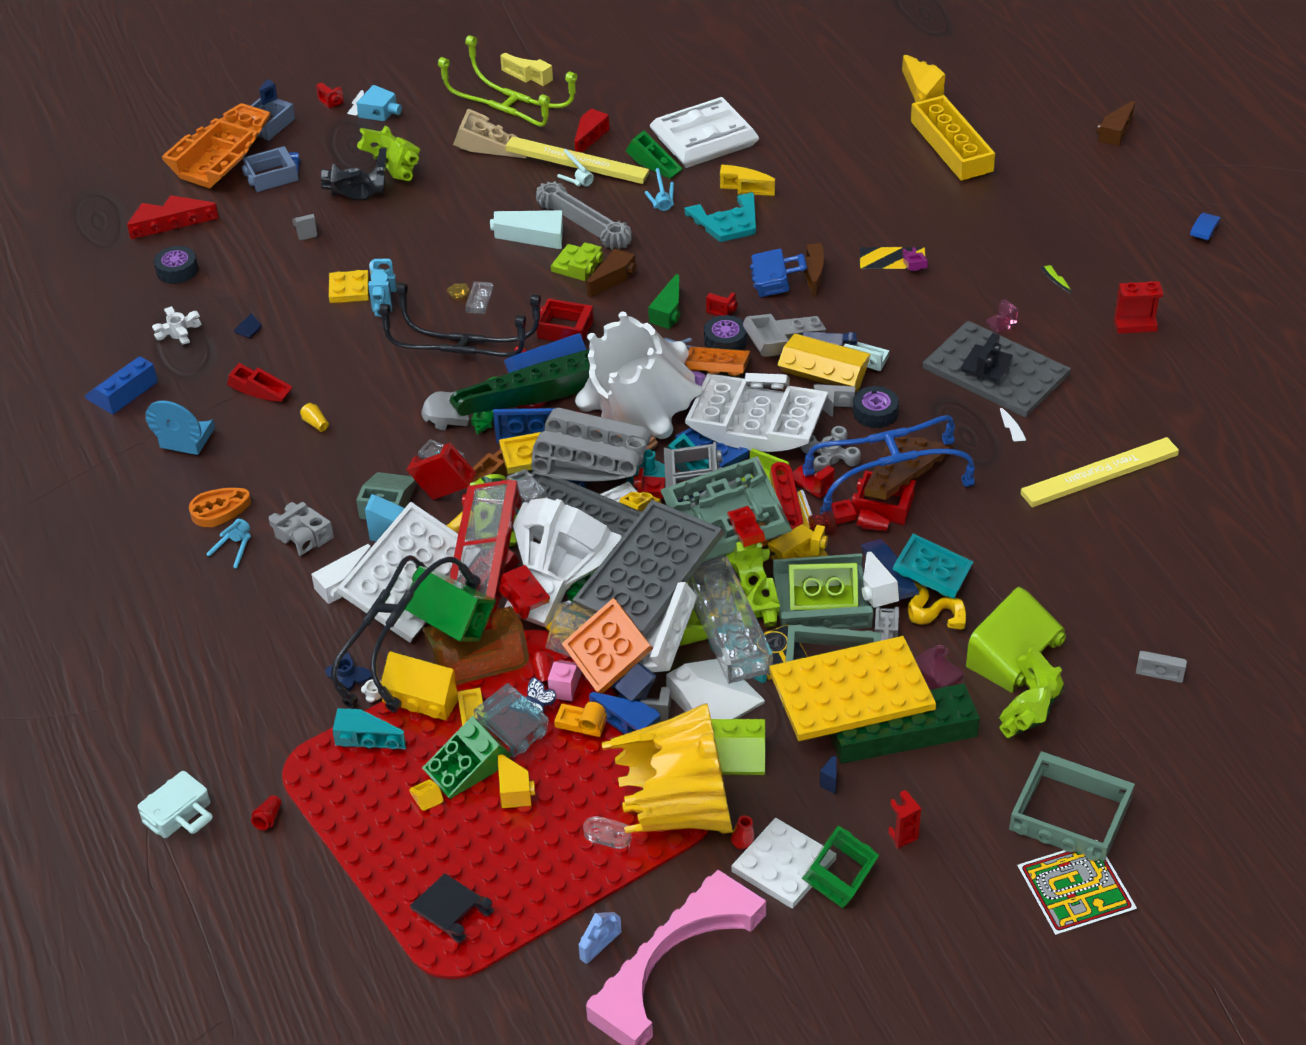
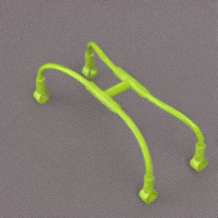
M471 35L467 36L465 43L469 48V57L476 74L487 85L509 96L506 101L501 104L455 90L448 82L449 59L441 57L438 60V67L441 68L444 84L453 94L487 104L489 107L510 115L519 116L539 127H544L547 124L548 108H563L570 105L576 93L575 82L577 74L570 71L565 77L566 82H568L570 98L568 101L560 104H551L550 97L544 94L540 95L537 101L527 95L495 85L485 78L478 69L475 60L477 38ZM517 100L541 106L543 122H538L510 106Z

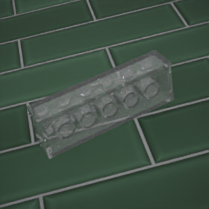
M728 557L701 563L687 584L697 595L694 608L728 684L769 674V666L773 665V653Z

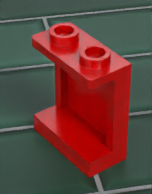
M1159 281L1119 283L1114 315L1117 334L1157 331V307L1159 298L1163 297Z
M451 442L445 444L441 452L423 460L419 456L413 457L406 470L432 500L468 488L477 473Z

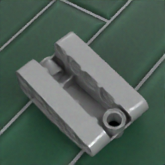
M555 408L551 411L545 423V431L539 434L533 446L532 470L538 475L575 481H606L630 477L636 473L638 466L643 463L644 453L651 439V433L645 427L567 409Z

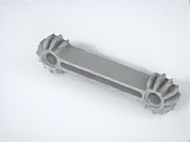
M556 181L553 183L547 182V184L542 183L540 187H537L536 201L541 209L546 208L547 211L550 209L562 210L563 216L599 237L601 244L605 248H611L612 251L614 248L620 250L621 248H627V245L631 244L632 231L626 222L621 223L620 220L613 222L569 195L562 183L556 184Z

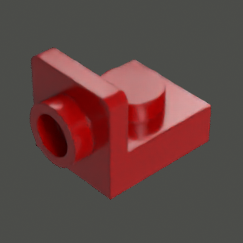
M322 82L316 84L318 100L329 109L344 102L341 87L331 90L330 87H327Z
M732 292L728 298L709 293L706 297V313L730 316L737 309L736 293Z
M639 467L638 475H634V488H637V492H647L652 494L653 497L664 499L661 489L666 486L665 477L644 476V468Z

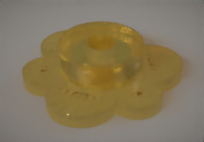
M455 283L452 287L447 288V293L453 298H464L470 292L465 283Z

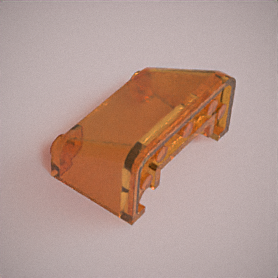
M508 606L498 609L492 614V628L484 630L479 642L458 641L455 638L449 639L448 634L434 626L422 629L433 664L454 669L456 685L524 667L529 660L523 624L513 608Z

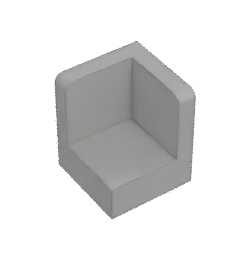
M661 687L659 699L646 698L640 702L656 709L661 715V720L666 721L669 719L671 707V688Z

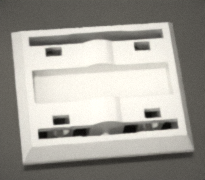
M723 97L656 118L650 124V128L685 168L751 147L759 140L753 128Z

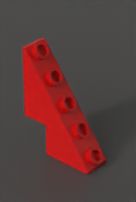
M170 195L163 206L142 203L127 223L130 239H136L219 218L215 202Z

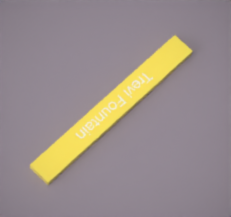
M513 136L506 144V151L578 168L567 156L563 148ZM568 150L590 172L643 184L649 175V169Z
M1166 437L1021 489V495L1031 507H1035L1178 456L1179 449Z

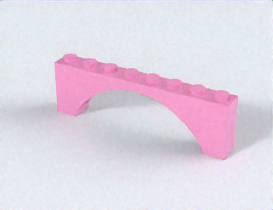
M717 870L712 876H708L701 888L696 893H691L686 903L672 913L670 920L664 926H659L653 937L639 947L637 954L631 960H626L620 971L606 981L603 989L597 995L590 997L586 1004L587 1020L621 1045H646L653 1037L652 1022L646 1017L643 995L646 982L655 964L672 947L692 936L720 929H746L751 932L766 916V900L720 870Z

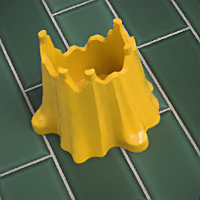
M708 703L699 705L669 720L611 739V741L602 742L603 750L612 748L624 749L623 752L615 757V763L629 766L630 769L627 776L618 777L619 786L629 785L643 788V790L634 795L624 796V813L630 811L639 813L637 815L640 822L636 825L624 827L626 834L688 828L714 830L722 834L733 832Z

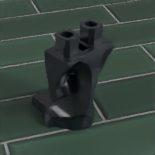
M387 148L379 149L377 163L374 170L369 174L364 173L358 168H348L342 171L336 164H332V170L322 169L321 189L331 190V195L340 193L355 200H367L375 193L383 194Z

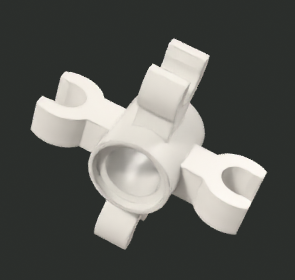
M172 306L165 308L167 323H158L152 326L153 330L158 332L154 334L156 340H162L166 335L170 334L172 338L179 339L182 345L190 343L187 337V328H197L202 325L200 320L196 319L200 317L198 312L192 311L188 316L184 317L182 313L175 312Z

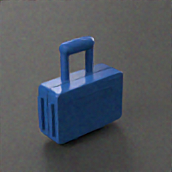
M775 249L751 256L752 264L750 269L753 270L752 281L759 297L789 291L787 274L807 269L804 254L784 258L782 249ZM798 260V267L786 269L785 263Z

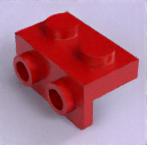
M526 565L502 575L499 586L500 592L509 600L513 610L523 620L528 618L531 610L549 603L550 596Z

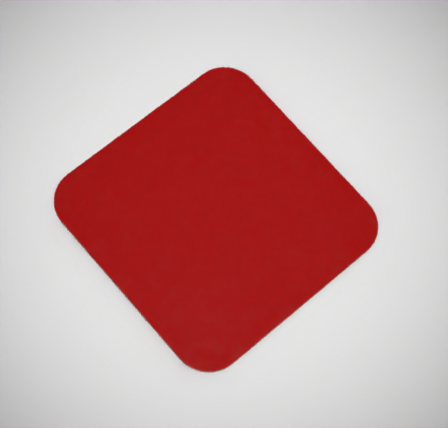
M519 630L447 667L454 669L457 692L475 688L481 689L487 728L512 754L509 759L526 769L529 774V781H534L535 795L531 796V806L502 808L498 769L492 775L451 799L440 789L443 802L425 811L420 809L409 789L429 779L432 780L422 767L462 727L459 701H457L447 720L432 718L429 715L411 712L401 707L397 713H394L385 707L386 703L383 701L365 710V712L403 730L406 749L335 746L332 727L297 746L284 764L282 780L288 796L411 961L420 970L431 976L443 979H460L485 970L694 847L709 831L688 828L625 833L624 827L636 825L640 822L637 815L639 813L635 811L624 813V796L634 795L643 790V788L629 785L620 787L618 777L627 776L630 768L629 766L616 764L615 757L623 752L624 749L612 748L603 750L602 742L611 741V739L624 734L607 721L600 737L555 727L554 721L561 704L585 708V705L590 702L589 694L596 692L583 672L581 673L573 700L556 699L552 705L545 706L544 714L540 719H532L528 714H518L508 709V705L525 699L531 678H536L531 666L532 656L535 653H550L553 663L560 660L575 662L562 645L563 641L551 632L544 630ZM611 688L607 689L603 693L605 695L618 697ZM444 873L479 896L489 898L492 901L490 907L494 909L493 913L486 917L474 906L457 922V924L464 927L463 934L466 935V938L461 943H457L445 931L410 909V905Z

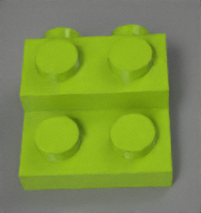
M585 242L581 247L567 244L552 263L551 272L586 281L594 273L597 265L603 261L604 253L602 252V247Z

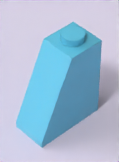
M371 494L365 508L370 540L377 541L405 508Z

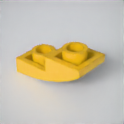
M631 491L621 497L619 502L643 512L651 500L660 503V499L653 497L652 494L647 492Z

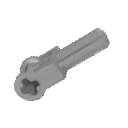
M876 607L875 632L881 633V641L898 637L899 607L894 609Z

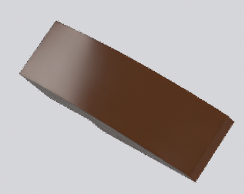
M821 243L806 245L805 258L807 269L803 271L812 297L818 294L823 282L824 250Z

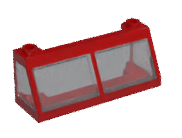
M503 480L468 486L467 493L462 496V507L464 508L454 557L463 564H466L470 571L481 579V583L476 590L497 600L491 613L492 616H497V620H500L502 609L497 606L500 599H502L499 586L505 571L515 515H518V510L520 511L522 506V497L517 480ZM452 563L450 578L465 584L466 579L459 571V567Z

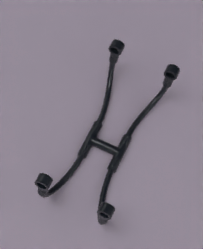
M398 283L397 294L399 295V304L406 323L422 334L460 341L457 345H419L399 342L391 336L389 331L390 304H380L379 307L385 335L392 344L398 347L419 350H441V352L459 354H484L509 358L520 354L524 348V341L536 332L540 319L541 295L531 294L530 305L532 306L534 324L532 329L526 334V316L517 315L515 318V326L517 327L516 337L495 338L452 332L447 334L423 329L410 320L406 310L408 307V285L406 283ZM519 341V347L514 352H497L466 346L469 342L507 343Z
M408 555L401 560L386 589L382 590L363 618V623L343 646L333 662L331 679L335 685L334 688L343 698L342 703L345 706L354 708L359 699L356 695L350 693L342 682H339L337 678L339 663L365 628L370 626L379 612L391 613L372 652L371 675L378 693L386 702L385 707L389 711L397 713L402 702L398 698L393 697L389 690L381 684L377 674V657L383 640L414 597V592L432 571L442 564L449 562L456 564L466 579L465 584L476 590L481 583V579L474 575L466 564H463L455 557L439 559L419 576L409 591L404 593L398 604H387L385 602L391 595L390 592L408 561H412L416 565V569L419 566L426 567L423 562H420L412 555Z

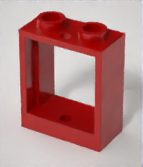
M548 298L540 310V319L536 330L537 338L558 341L580 333L583 342H585L594 322L593 306ZM553 317L577 321L575 327L551 324L550 321Z
M865 471L863 478L858 480L856 489L858 492L853 494L851 501L852 505L855 506L854 509L857 516H859L861 509H869L890 519L889 522L905 525L915 496L916 480H911L908 485H901L899 491L893 494V496L901 497L897 506L866 499V496H864L865 487L873 472Z

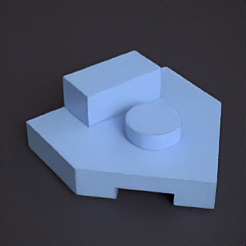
M615 912L595 913L579 943L580 960L585 964L595 958L622 933L621 917Z

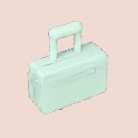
M181 771L172 779L167 780L162 787L149 794L145 800L138 804L142 823L163 838L169 837L181 826L187 829L189 833L194 834L213 818V815L204 809L211 803L207 788L186 771ZM198 813L202 814V816L199 817L192 824L188 823V821Z

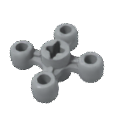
M836 426L832 429L831 436L825 437L822 442L847 440V430L842 426ZM812 435L809 443L801 446V450L808 454L814 445L822 442L817 441V438ZM830 446L818 449L816 452L821 455L817 456L814 460V471L817 473L828 465L831 467V464L837 463L839 459H843L848 466H857L861 460V452L856 447L843 449L841 446Z

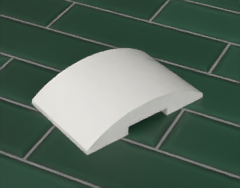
M707 373L701 386L703 391L696 397L685 423L700 434L734 448L743 447L750 451L754 448L762 452L790 450L809 443L827 399L828 392L787 386L785 392L751 388L747 386L745 379Z

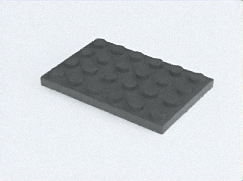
M970 321L963 324L923 361V369L1025 418L1070 375L1071 368L1000 336L999 344L1002 345L1001 351L1012 354L1013 360L999 382L962 372L961 366L974 345L984 346L991 334L994 333Z
M651 500L573 598L575 605L596 614L612 598H615L642 634L646 636L670 605L677 584L688 582L722 538L724 532L720 527Z

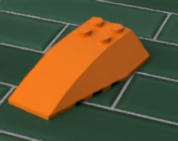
M241 103L223 113L221 119L215 118L210 121L211 124L205 128L201 126L196 129V133L192 136L190 134L184 136L162 156V160L180 179L211 188L243 159L271 113Z

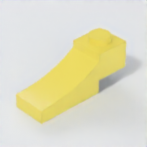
M507 53L500 55L502 71L525 83L532 80L545 86L553 81L552 65L540 59L537 61L527 60Z

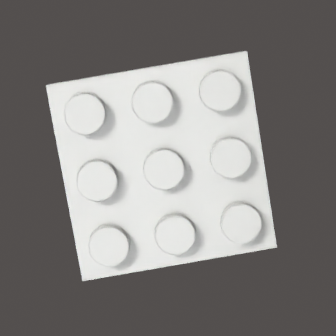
M775 818L733 863L732 872L793 909L812 888L811 885L801 878L823 845ZM829 849L820 865L827 870L836 860V853Z

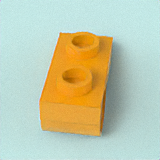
M596 702L587 703L585 708L561 704L554 723L556 728L600 737L607 721V713L605 708Z

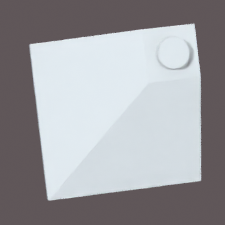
M723 658L687 663L666 674V687L671 688V698L685 712L708 703L711 719H739L765 703V700Z

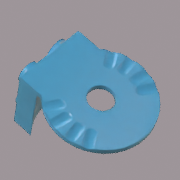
M157 401L152 403L146 411V422L150 430L158 437L160 448L198 455L215 429L213 419L203 422L198 421L190 411L174 402Z

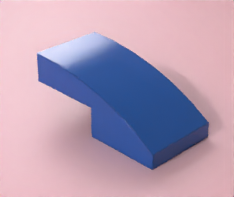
M1202 212L1192 227L1190 235L1209 240L1213 236L1214 229L1219 225L1221 217Z

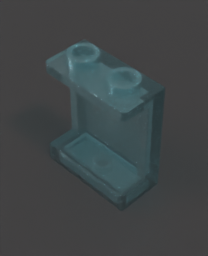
M509 683L474 709L473 717L483 723L510 747V753L513 758L519 753H524L533 741L541 739L547 732L548 717Z

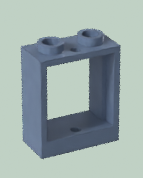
M259 98L251 105L252 107L269 111L272 116H275L264 125L258 137L267 140L273 138L295 119L293 104L280 99L261 105V99Z
M285 146L243 158V174L247 176L249 185L253 186L256 192L298 181L296 165ZM281 165H282V167H283V168H279V169H276V170H272V171H269V172H265V173H262V174L255 175V173L260 172V171H264V170L271 169V168H274V167H278V166H281Z

